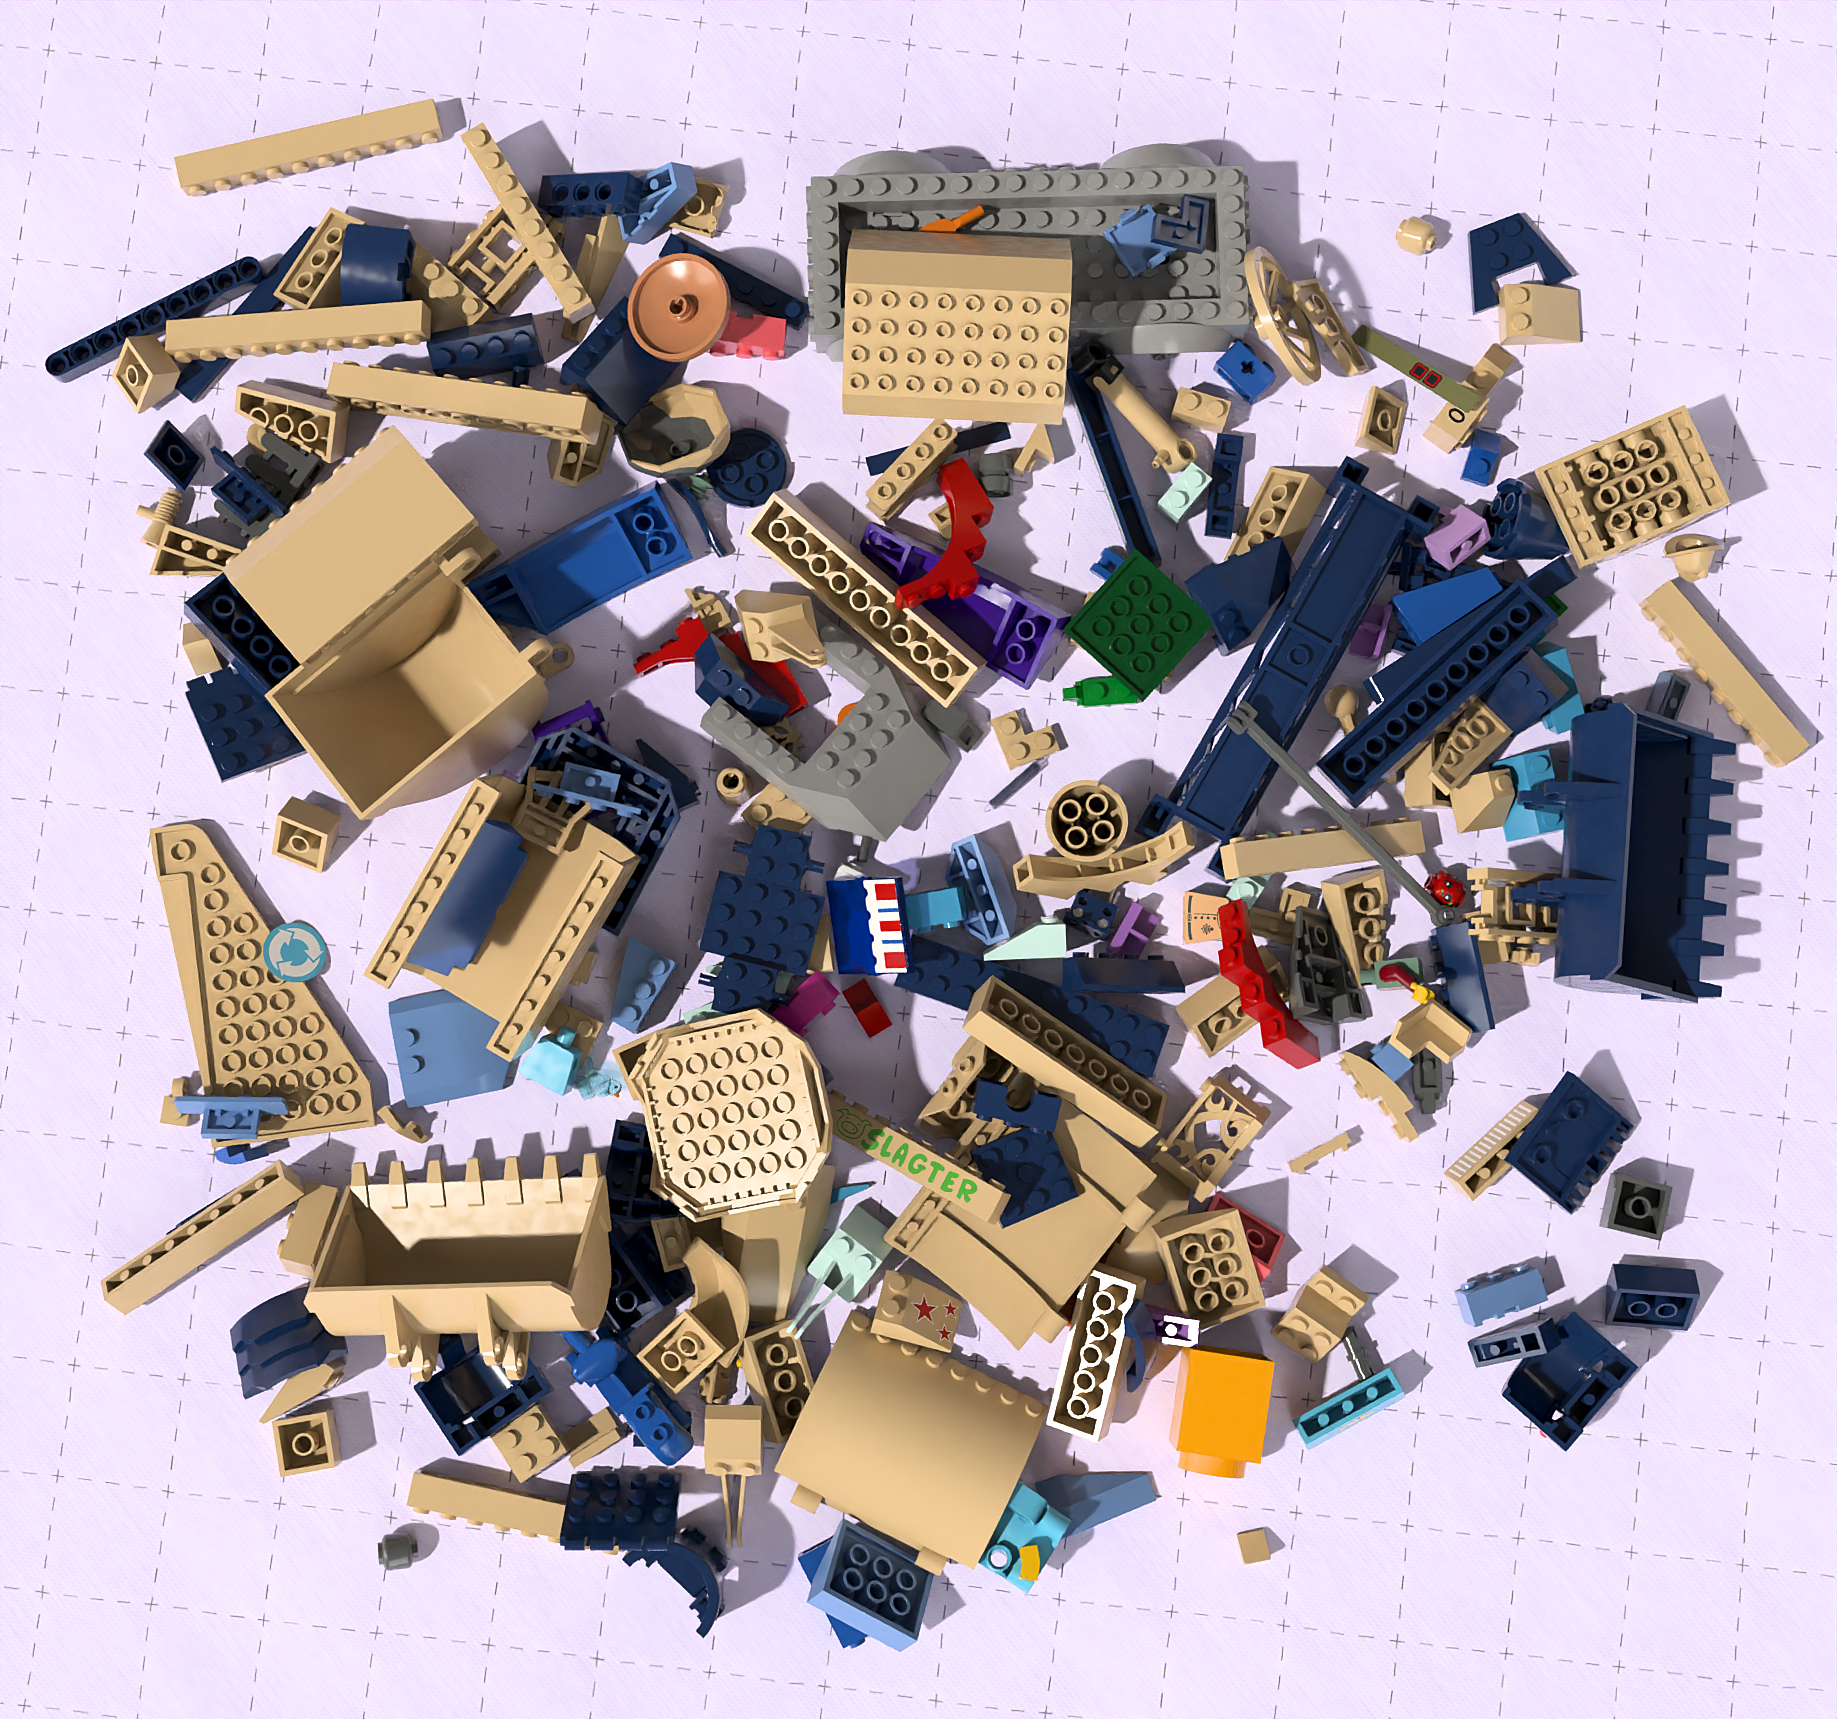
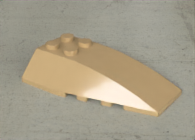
M823 1164L802 1201L798 1203L776 1205L721 1216L723 1256L737 1270L745 1283L749 1298V1321L771 1324L786 1320L828 1220L836 1165Z

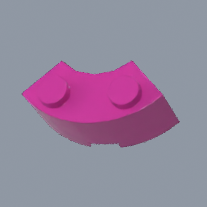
M817 970L796 989V992L791 996V1000H787V1002H790L789 1007L780 1005L771 1016L803 1038L809 1032L806 1027L819 1014L822 1013L826 1016L836 1006L833 1001L840 992Z

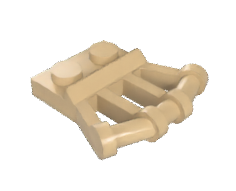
M529 767L526 798L511 826L524 837L523 839L560 856L575 825L595 809L590 808L591 802L582 801L585 806L567 820L563 817L571 803L562 801L556 814L546 809L552 798L542 797L539 805L534 803L535 789L531 788L532 782H550L549 786L557 788L560 786L563 772L560 770L556 772L537 770V767Z

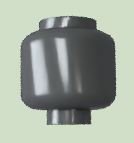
M407 1532L386 1534L383 1536L382 1542L377 1543L379 1565H383L387 1571L408 1569L412 1566L413 1558L418 1557L417 1540L411 1541V1536Z

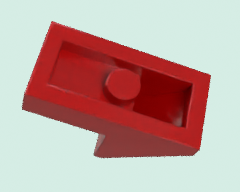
M865 978L842 991L843 996L869 1039L893 1025Z

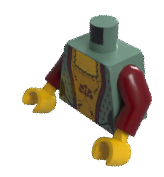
M1418 957L1374 962L1375 969L1360 970L1361 986L1376 985L1379 991L1407 989L1413 993L1411 998L1420 1004H1426L1430 997L1435 1000L1434 992L1424 986L1422 960Z

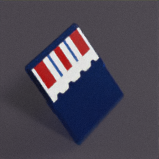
M861 876L855 879L826 880L838 974L878 976L883 974L915 973L902 876L878 878Z

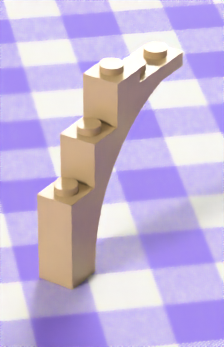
M1181 821L1160 836L1125 849L1117 850L1107 858L1097 862L1081 863L1066 857L1028 854L1012 867L1017 890L1068 900L1083 888L1109 893L1125 881L1151 886L1168 874L1167 866L1193 849L1195 843L1190 823Z

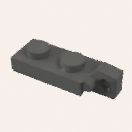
M1424 1048L1412 1057V1063L1414 1064L1412 1066L1413 1094H1415V1100H1420L1421 1114H1435V1100H1440L1441 1093H1443L1441 1059L1429 1049Z

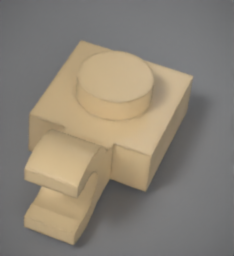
M173 1078L172 1096H164L160 1123L183 1127L190 1126L191 1114L179 1113L174 1104L176 1096L187 1094L189 1079Z

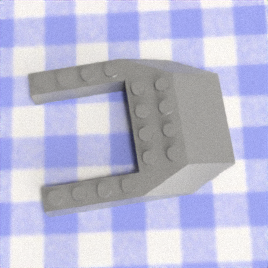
M813 607L818 637L825 649L827 665L865 695L807 763L803 764L721 697L702 716L700 727L826 828L852 832L853 835L869 836L875 840L886 842L952 764V760L937 729L921 715L924 706L894 672Z

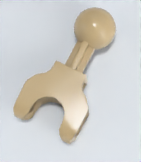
M1340 684L1330 688L1325 695L1324 705L1331 716L1339 719L1346 736L1358 725L1354 713L1359 706V697L1356 691L1348 685ZM1396 773L1393 774L1385 782V784L1394 783L1396 780Z

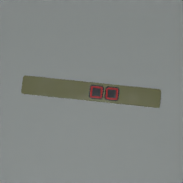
M1361 325L1351 336L1355 344L1465 413H1469L1481 399L1477 394L1365 325Z

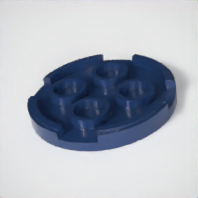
M743 428L730 433V441L727 448L715 461L707 466V473L709 474L708 479L711 481L710 484L714 486L713 491L721 500L734 507L750 509L765 505L773 492L782 489L787 475V464L780 445L773 437L757 429Z

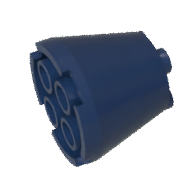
M1513 478L1505 479L1497 485L1498 493L1491 504L1486 503L1482 513V518L1486 520L1491 540L1484 544L1485 556L1497 560H1552L1559 554H1565L1568 551L1569 545L1544 494L1527 483Z

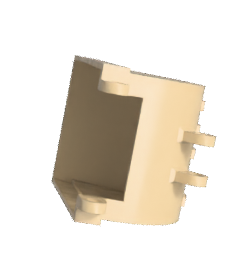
M474 548L462 550L451 560L443 554L311 667L306 669L300 665L264 695L360 821L383 816L393 808L444 796L467 785L490 770L513 751L530 733L545 710L548 701V689L543 683L545 678L537 670V666L551 654L553 647L546 638H539L523 651L518 652L510 641L512 634L505 626H498L461 580L480 563L481 557Z

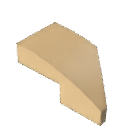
M690 588L684 590L708 635L710 633L716 635L733 626L722 603L713 594L707 593L706 595L694 592Z
M391 1105L384 1106L377 1111L382 1120L398 1134L421 1144L429 1139L416 1121H410L405 1125Z

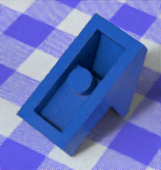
M1475 429L1460 476L1461 480L1483 487L1487 486L1495 459L1500 454L1502 436Z

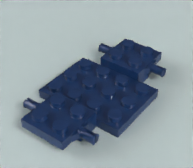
M759 824L756 836L751 844L735 840L734 845L744 847V849L733 846L732 851L748 855L749 863L746 875L743 877L719 870L699 947L701 951L724 956L722 968L717 977L700 973V978L710 981L698 980V984L714 988L711 1010L731 1015L757 1008L768 1012L773 1003L789 1007L790 1002L780 1000V998L791 1000V995L776 992L775 984L778 972L780 970L806 977L826 899L822 896L799 891L803 876L807 870L823 874L824 869L814 866L825 868V863L810 859L811 836Z

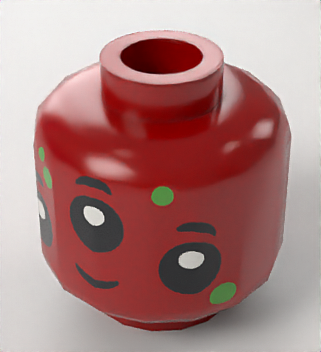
M1440 870L1435 875L1430 874L1424 883V889L1440 905H1448L1451 908H1457L1462 903L1467 891L1464 888L1463 880L1446 870Z

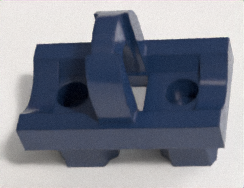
M1403 542L1401 562H1394L1388 572V575L1400 576L1399 590L1404 591L1403 593L1427 586V575L1425 573H1414L1415 565H1428V550L1414 547L1411 542Z

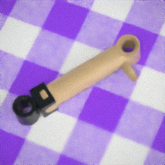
M1091 339L1071 354L1070 362L1074 370L1081 375H1088L1084 381L1096 394L1102 391L1157 452L1152 462L1153 468L1157 469L1162 465L1167 472L1175 474L1196 460L1197 450L1194 444L1186 438H1180L1121 373L1124 370V366L1113 354L1108 357L1107 349L1102 342Z

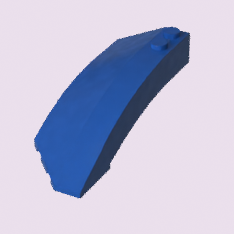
M655 480L544 537L466 586L490 616L501 619L502 622L520 628L523 626L538 631L537 633L548 636V634L591 609L692 559L693 556L672 507L658 480Z

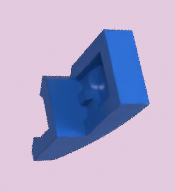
M246 1144L232 1145L214 1152L218 1161L234 1165L269 1156L266 1145L250 1150L247 1149Z

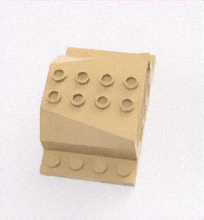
M1685 405L1543 465L1534 471L1579 569L1595 562L1599 564L1616 559L1690 525L1702 516L1731 503Z

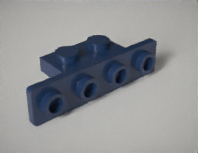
M216 446L210 448L215 463L228 474L211 488L212 495L248 527L268 510L278 518H283L288 514L289 507L281 498L275 499L268 487L262 482L257 483L244 466L239 467L236 465L233 457L226 450L220 451Z

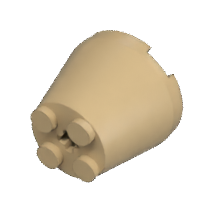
M1079 780L1062 787L1051 799L1045 815V828L1051 844L1061 855L1076 862L1092 863L1107 858L1119 848L1127 833L1128 814L1123 800L1111 788L1099 783V781ZM1080 820H1084L1085 824L1090 823L1091 827L1087 829V833L1082 827L1078 826Z

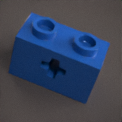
M1239 340L1221 356L1213 368L1250 405L1274 383L1277 377L1271 365L1265 361L1261 362L1255 356V351L1248 344H1242ZM1247 368L1251 369V372H1250V373H1249V372H1247L1246 374H1243V373H1242V369H1244V370H1246Z

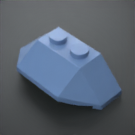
M977 834L952 843V853L948 861L945 878L949 887L964 884L966 918L961 920L963 928L975 937L983 940L988 946L1012 937L1017 906L999 856Z

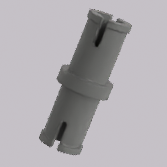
M1348 1327L1341 1340L1348 1354L1346 1358L1348 1362L1351 1361L1359 1383L1375 1374L1366 1356L1368 1352L1366 1348L1362 1347L1355 1327Z

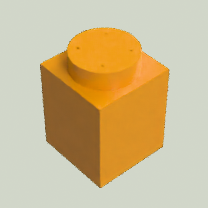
M1199 1344L1198 1348L1182 1346L1169 1441L1176 1451H1180L1179 1468L1210 1476L1241 1479L1245 1477L1247 1462L1261 1464L1275 1364L1273 1360L1264 1354L1201 1344Z

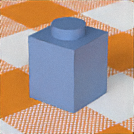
M1381 1040L1370 1049L1372 1055L1367 1058L1393 1082L1414 1065L1410 1059L1392 1046L1389 1040L1385 1043Z

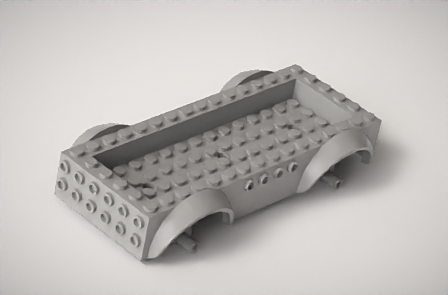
M1169 143L1134 147L1112 156L1099 169L1088 170L1061 167L1058 170L1048 171L1047 168L1038 167L1032 169V171L1009 168L1005 172L981 169L978 172L951 173L938 160L919 153L886 150L861 155L846 162L833 176L811 177V186H806V224L808 238L812 237V239H807L808 263H813V265L807 266L809 290H813L808 291L810 316H814V318H809L810 342H815L817 353H827L832 362H843L847 254L853 227L858 229H875V227H880V230L917 232L925 225L937 220L949 219L952 221L980 205L985 214L956 230V234L1070 239L1072 290L1068 347H1081L1089 340L1096 339L1104 344L1108 355L1154 354V360H1160L1161 353L1162 359L1168 360L1171 358L1170 353L1226 352L1231 343H1235L1237 340L1242 342L1245 332L1250 330V323H1253V307L1248 306L1251 293L1244 267L1247 244H1250V227H1245L1246 218L1249 217V201H1244L1245 191H1248V175H1243V166H1217L1209 156L1199 150ZM1184 195L1209 200L1205 251L1200 255L1177 249L1176 252L1168 256L1169 261L1166 264H1158L1153 268L1150 267L1133 279L1103 235L1104 231L1120 222L1118 216L1131 208L1137 212L1149 203L1155 214L1159 213L1179 218L1181 198Z

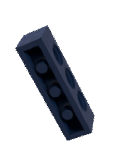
M629 172L542 175L537 206L553 218H562L563 215L583 218L584 215L590 214L596 217H605V214L625 217L627 213H638L644 182Z

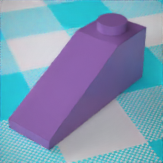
M1144 1304L1153 1320L1158 1342L1192 1348L1199 1347L1200 1319L1159 1306Z

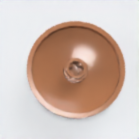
M677 253L655 261L639 276L629 297L628 322L635 340L644 350L665 361H688L704 354L719 340L727 326L731 311V296L728 284L715 266L697 255Z

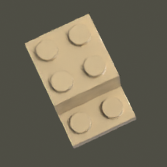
M1323 1264L1297 1290L1287 1312L1273 1325L1270 1334L1315 1365L1342 1339L1352 1316L1366 1304L1369 1296Z

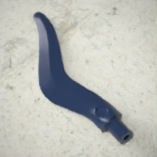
M663 478L687 502L710 548L712 547L718 558L726 555L728 552L721 543V539L708 525L701 507L691 491L676 479Z

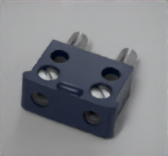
M1083 888L1076 894L1070 910L1066 912L1062 921L1070 927L1106 941L1111 933L1110 926L1119 906H1116V902L1120 892L1117 891L1111 903L1116 889L1111 891L1108 900L1105 901L1092 895L1093 889H1088V892H1086L1087 888Z

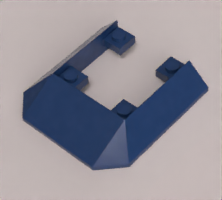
M578 727L539 737L517 782L527 786L529 767H537V770L555 772L560 770L563 772L565 762H570L619 774L620 778L614 802L642 809L641 814L634 813L633 818L622 816L612 835L641 857L639 864L601 927L618 937L681 819L671 782L664 776ZM536 781V783L549 786L550 782ZM554 794L551 800L560 805L564 796Z

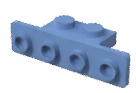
M565 762L559 788L535 782L531 784V788L536 789V795L552 798L554 793L564 796V802L579 805L580 800L591 802L590 808L606 811L607 807L618 809V815L633 818L634 813L641 814L642 810L638 807L614 802L620 778L619 774L570 762Z
M186 1094L174 1098V1104L179 1113L204 1114L200 1133L203 1139H258L261 1114L288 1115L289 1112L285 1098L277 1095H268L266 1097H253L250 1095L226 1097L215 1094L211 1097H199L194 1094Z

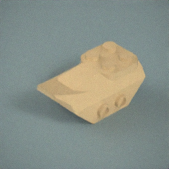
M970 1035L952 1059V1071L922 1110L913 1126L932 1139L951 1138L958 1142L976 1119L977 1114L972 1112L971 1106L979 1076L1005 1082L1017 1066Z

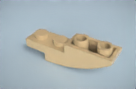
M1347 1051L1340 1053L1341 1061L1338 1063L1347 1076L1351 1074L1356 1082L1353 1087L1361 1099L1366 1098L1367 1101H1373L1378 1097L1379 1102H1377V1106L1385 1117L1389 1115L1394 1125L1391 1128L1399 1140L1404 1139L1405 1142H1412L1418 1138V1133L1405 1114L1414 1106L1396 1083L1384 1072L1363 1058Z

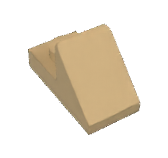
M1492 344L1465 381L1486 396L1514 359L1495 344Z
M1045 424L1036 425L1013 466L1014 474L1023 477L1025 471L1030 473L1037 461L1034 455L1054 464L1055 457Z

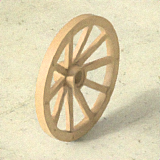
M1258 246L1246 252L1244 257L1245 274L1258 313L1253 316V322L1258 334L1263 340L1270 339L1278 356L1299 383L1309 386L1319 381L1321 378V361L1317 344L1307 316L1286 289L1291 284L1275 258L1265 248ZM1265 270H1266V271L1269 273V275H1270L1269 288H1268V289H1267V280H1266V272H1265ZM1277 287L1286 301L1282 306L1279 304L1275 305ZM1289 311L1298 329L1289 326L1286 316ZM1289 337L1302 341L1304 351H1302Z

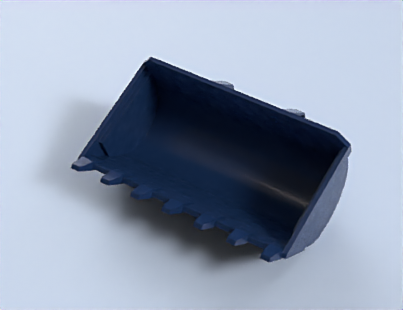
M1622 702L1608 704V710L1581 714L1571 720L1567 782L1549 781L1544 783V791L1523 790L1517 793V804L1524 806V809L1564 815L1560 878H1553V881H1538L1537 886L1526 885V888H1512L1510 891V901L1558 909L1553 981L1556 984L1584 991L1641 995V1000L1698 1004V999L1722 998V986L1699 980L1701 958L1724 957L1725 947L1722 944L1702 940L1703 917L1726 916L1727 904L1704 899L1706 877L1729 876L1728 863L1707 859L1708 837L1731 835L1732 823L1709 819L1710 797L1733 795L1734 783L1711 778L1713 757L1736 755V743L1714 739L1713 733Z

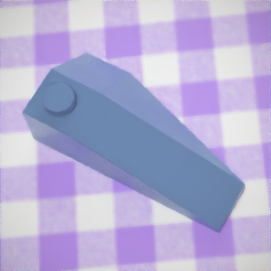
M1147 1473L1059 1474L1034 1483L1037 1493L1048 1502L1049 1506L1072 1520L1061 1539L1156 1501Z

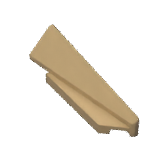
M605 214V217H602L597 237L590 234L585 235L574 272L591 299L595 312L572 324L565 311H563L565 322L561 338L576 342L583 341L628 247L629 242H624L622 238L619 219L612 214Z

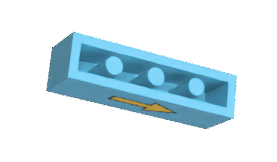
M1389 1367L1292 1421L1307 1450H1310L1405 1398L1404 1391Z

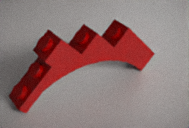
M964 458L940 466L936 483L942 491L949 508L951 518L950 543L940 561L924 577L898 587L894 603L899 611L907 607L914 608L921 604L922 601L930 598H939L946 592L951 600L959 597H968L976 590L979 575L972 563L978 561L983 556L987 543L979 528L986 526L990 522L994 506Z
M688 617L678 623L679 627L675 631L679 640L674 641V639H670L661 644L660 650L653 654L647 652L636 659L637 663L633 664L638 676L642 678L664 665L694 662L695 651L709 636L699 617L695 619ZM727 632L718 638L792 705L784 714V718H789L809 707L806 698L784 660L778 662L752 660L738 632L734 634Z
M1240 898L1219 907L1218 914L1223 949L1218 951L1220 973L1239 987L1242 1012L1260 1023L1263 1048L1297 1070L1320 1062L1318 1037L1306 1029L1298 1020L1292 1018V1012L1277 992L1264 967L1250 928L1247 902Z

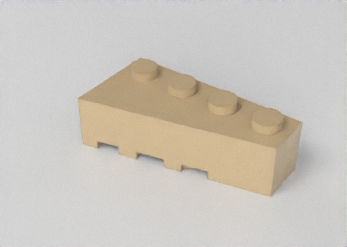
M249 380L237 385L234 412L263 428L268 427L278 433V436L285 440L290 439L301 445L302 449L309 453H316L322 457V460L330 464L344 457L349 405L255 380Z

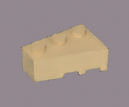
M165 524L149 575L157 577H218L223 573L222 568L226 566V561L232 555L240 554L244 550L177 526Z
M306 1180L303 1187L304 1195L295 1201L297 1207L295 1213H291L288 1217L286 1224L288 1233L286 1239H281L277 1255H279V1259L286 1272L313 1278L328 1231L331 1229L341 1195L338 1188Z

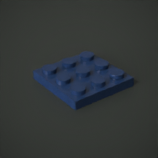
M1027 1127L970 1151L976 1169L982 1172L980 1178L987 1182L992 1178L1006 1186L1004 1191L1011 1195L998 1220L1001 1229L1079 1196L1055 1138L1050 1131H1047L1046 1134H1039L1030 1131V1127Z

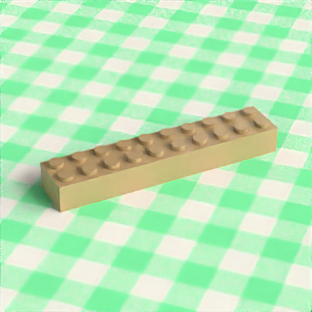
M345 360L343 364L333 362L326 392L335 401L349 405V410L593 445H597L603 413L595 406V403L591 402L587 395L579 392H571V395H565L558 390L550 388L545 389V392L536 391V388L528 385H520V388H515L500 381H495L494 385L486 384L485 381L477 378H469V381L460 380L457 376L444 374L442 378L435 377L433 373L427 371H419L418 374H414L399 367H394L393 371L385 370L384 367L376 364H369L368 367H363L356 362Z
M786 488L773 492L744 534L945 708L958 701L986 665L987 661L921 604L914 608L907 607L899 611L894 600L897 589L900 586Z

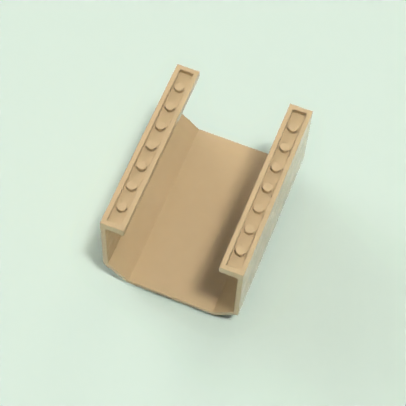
M853 229L848 246L845 286L842 380L843 414L1062 425L1072 290L1070 239Z
M394 425L390 428L382 429L376 435V440L369 446L365 445L359 448L351 461L347 464L339 465L333 471L332 477L326 482L321 481L315 485L311 491L312 493L307 498L296 501L291 506V511L283 518L279 517L272 521L269 525V530L261 536L257 535L252 538L247 544L248 547L240 554L232 555L226 561V566L222 568L232 585L296 660L306 669L311 667L443 554L450 560L467 548H474L479 554L481 560L478 566L461 579L465 585L502 554L498 547L478 526L479 523Z
M501 774L478 777L473 781L363 975L386 989L391 988L401 968L424 976L499 1021L500 1024L486 1048L511 1062L530 1049L535 1043L639 864L641 857L623 842L584 819L575 825L560 856L523 839L519 846L528 853V861L506 901L496 911V919L474 960L465 969L454 965L449 976L407 962L409 954L487 818L512 825L526 798V785ZM535 791L533 802L539 805L543 796L536 795ZM550 800L546 809L556 814L560 805ZM567 810L563 818L568 820L574 813Z

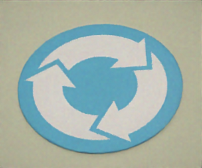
M286 923L276 927L267 936L263 946V957L268 969L278 978L288 982H303L316 976L323 968L326 960V946L319 933L308 925Z

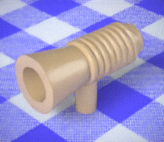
M167 489L166 493H162L156 510L143 505L138 506L136 515L153 520L140 539V542L153 549H158L165 524L173 525L179 513L178 511L183 503L181 500L183 495L181 493Z

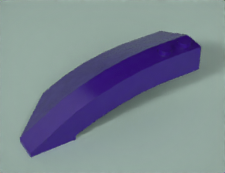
M872 521L868 523L859 545L861 553L900 587L924 577L940 561L946 551ZM972 563L979 575L976 590L970 596L951 600L946 592L939 598H930L921 602L923 607L987 661L986 667L1025 690L1031 688L1059 645L1065 633L1062 629L1069 623L1072 617L1069 613L975 563Z

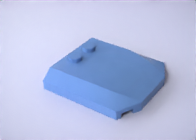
M447 990L388 1002L391 1030L403 1094L408 1109L504 1089L505 1079L511 1062L486 1048L500 1024L499 1021Z

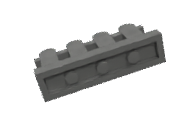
M265 433L261 437V444L267 451L261 458L255 454L249 455L245 460V465L251 471L255 481L258 477H261L273 486L270 492L275 499L282 492L278 498H281L287 504L289 513L291 506L296 501L302 499L325 467V464L312 453L306 457L309 453L302 448L297 451L284 442V438L278 435L275 436L272 433ZM274 455L289 464L284 473L269 464ZM218 499L214 502V509L220 514L217 519L224 524L229 520L241 528L242 531L239 534L246 539L251 535L248 539L249 541L257 535H263L269 530L271 522L278 518L268 510L261 522L259 521L263 515L248 527Z

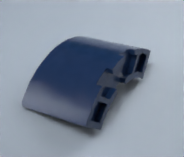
M352 223L347 225L343 241L340 271L342 306L412 301V293L406 292V279H411L412 264L416 247L410 230Z

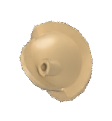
M1684 534L1672 537L1667 541L1663 552L1666 558H1673L1676 571L1685 581L1694 582L1708 577L1715 551L1722 550L1724 545H1719L1714 540L1705 536Z

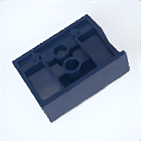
M626 296L618 302L562 364L559 381L562 385L574 383L592 395L598 409L624 427L630 423L682 363L661 360L644 350L637 343L628 322L629 298Z

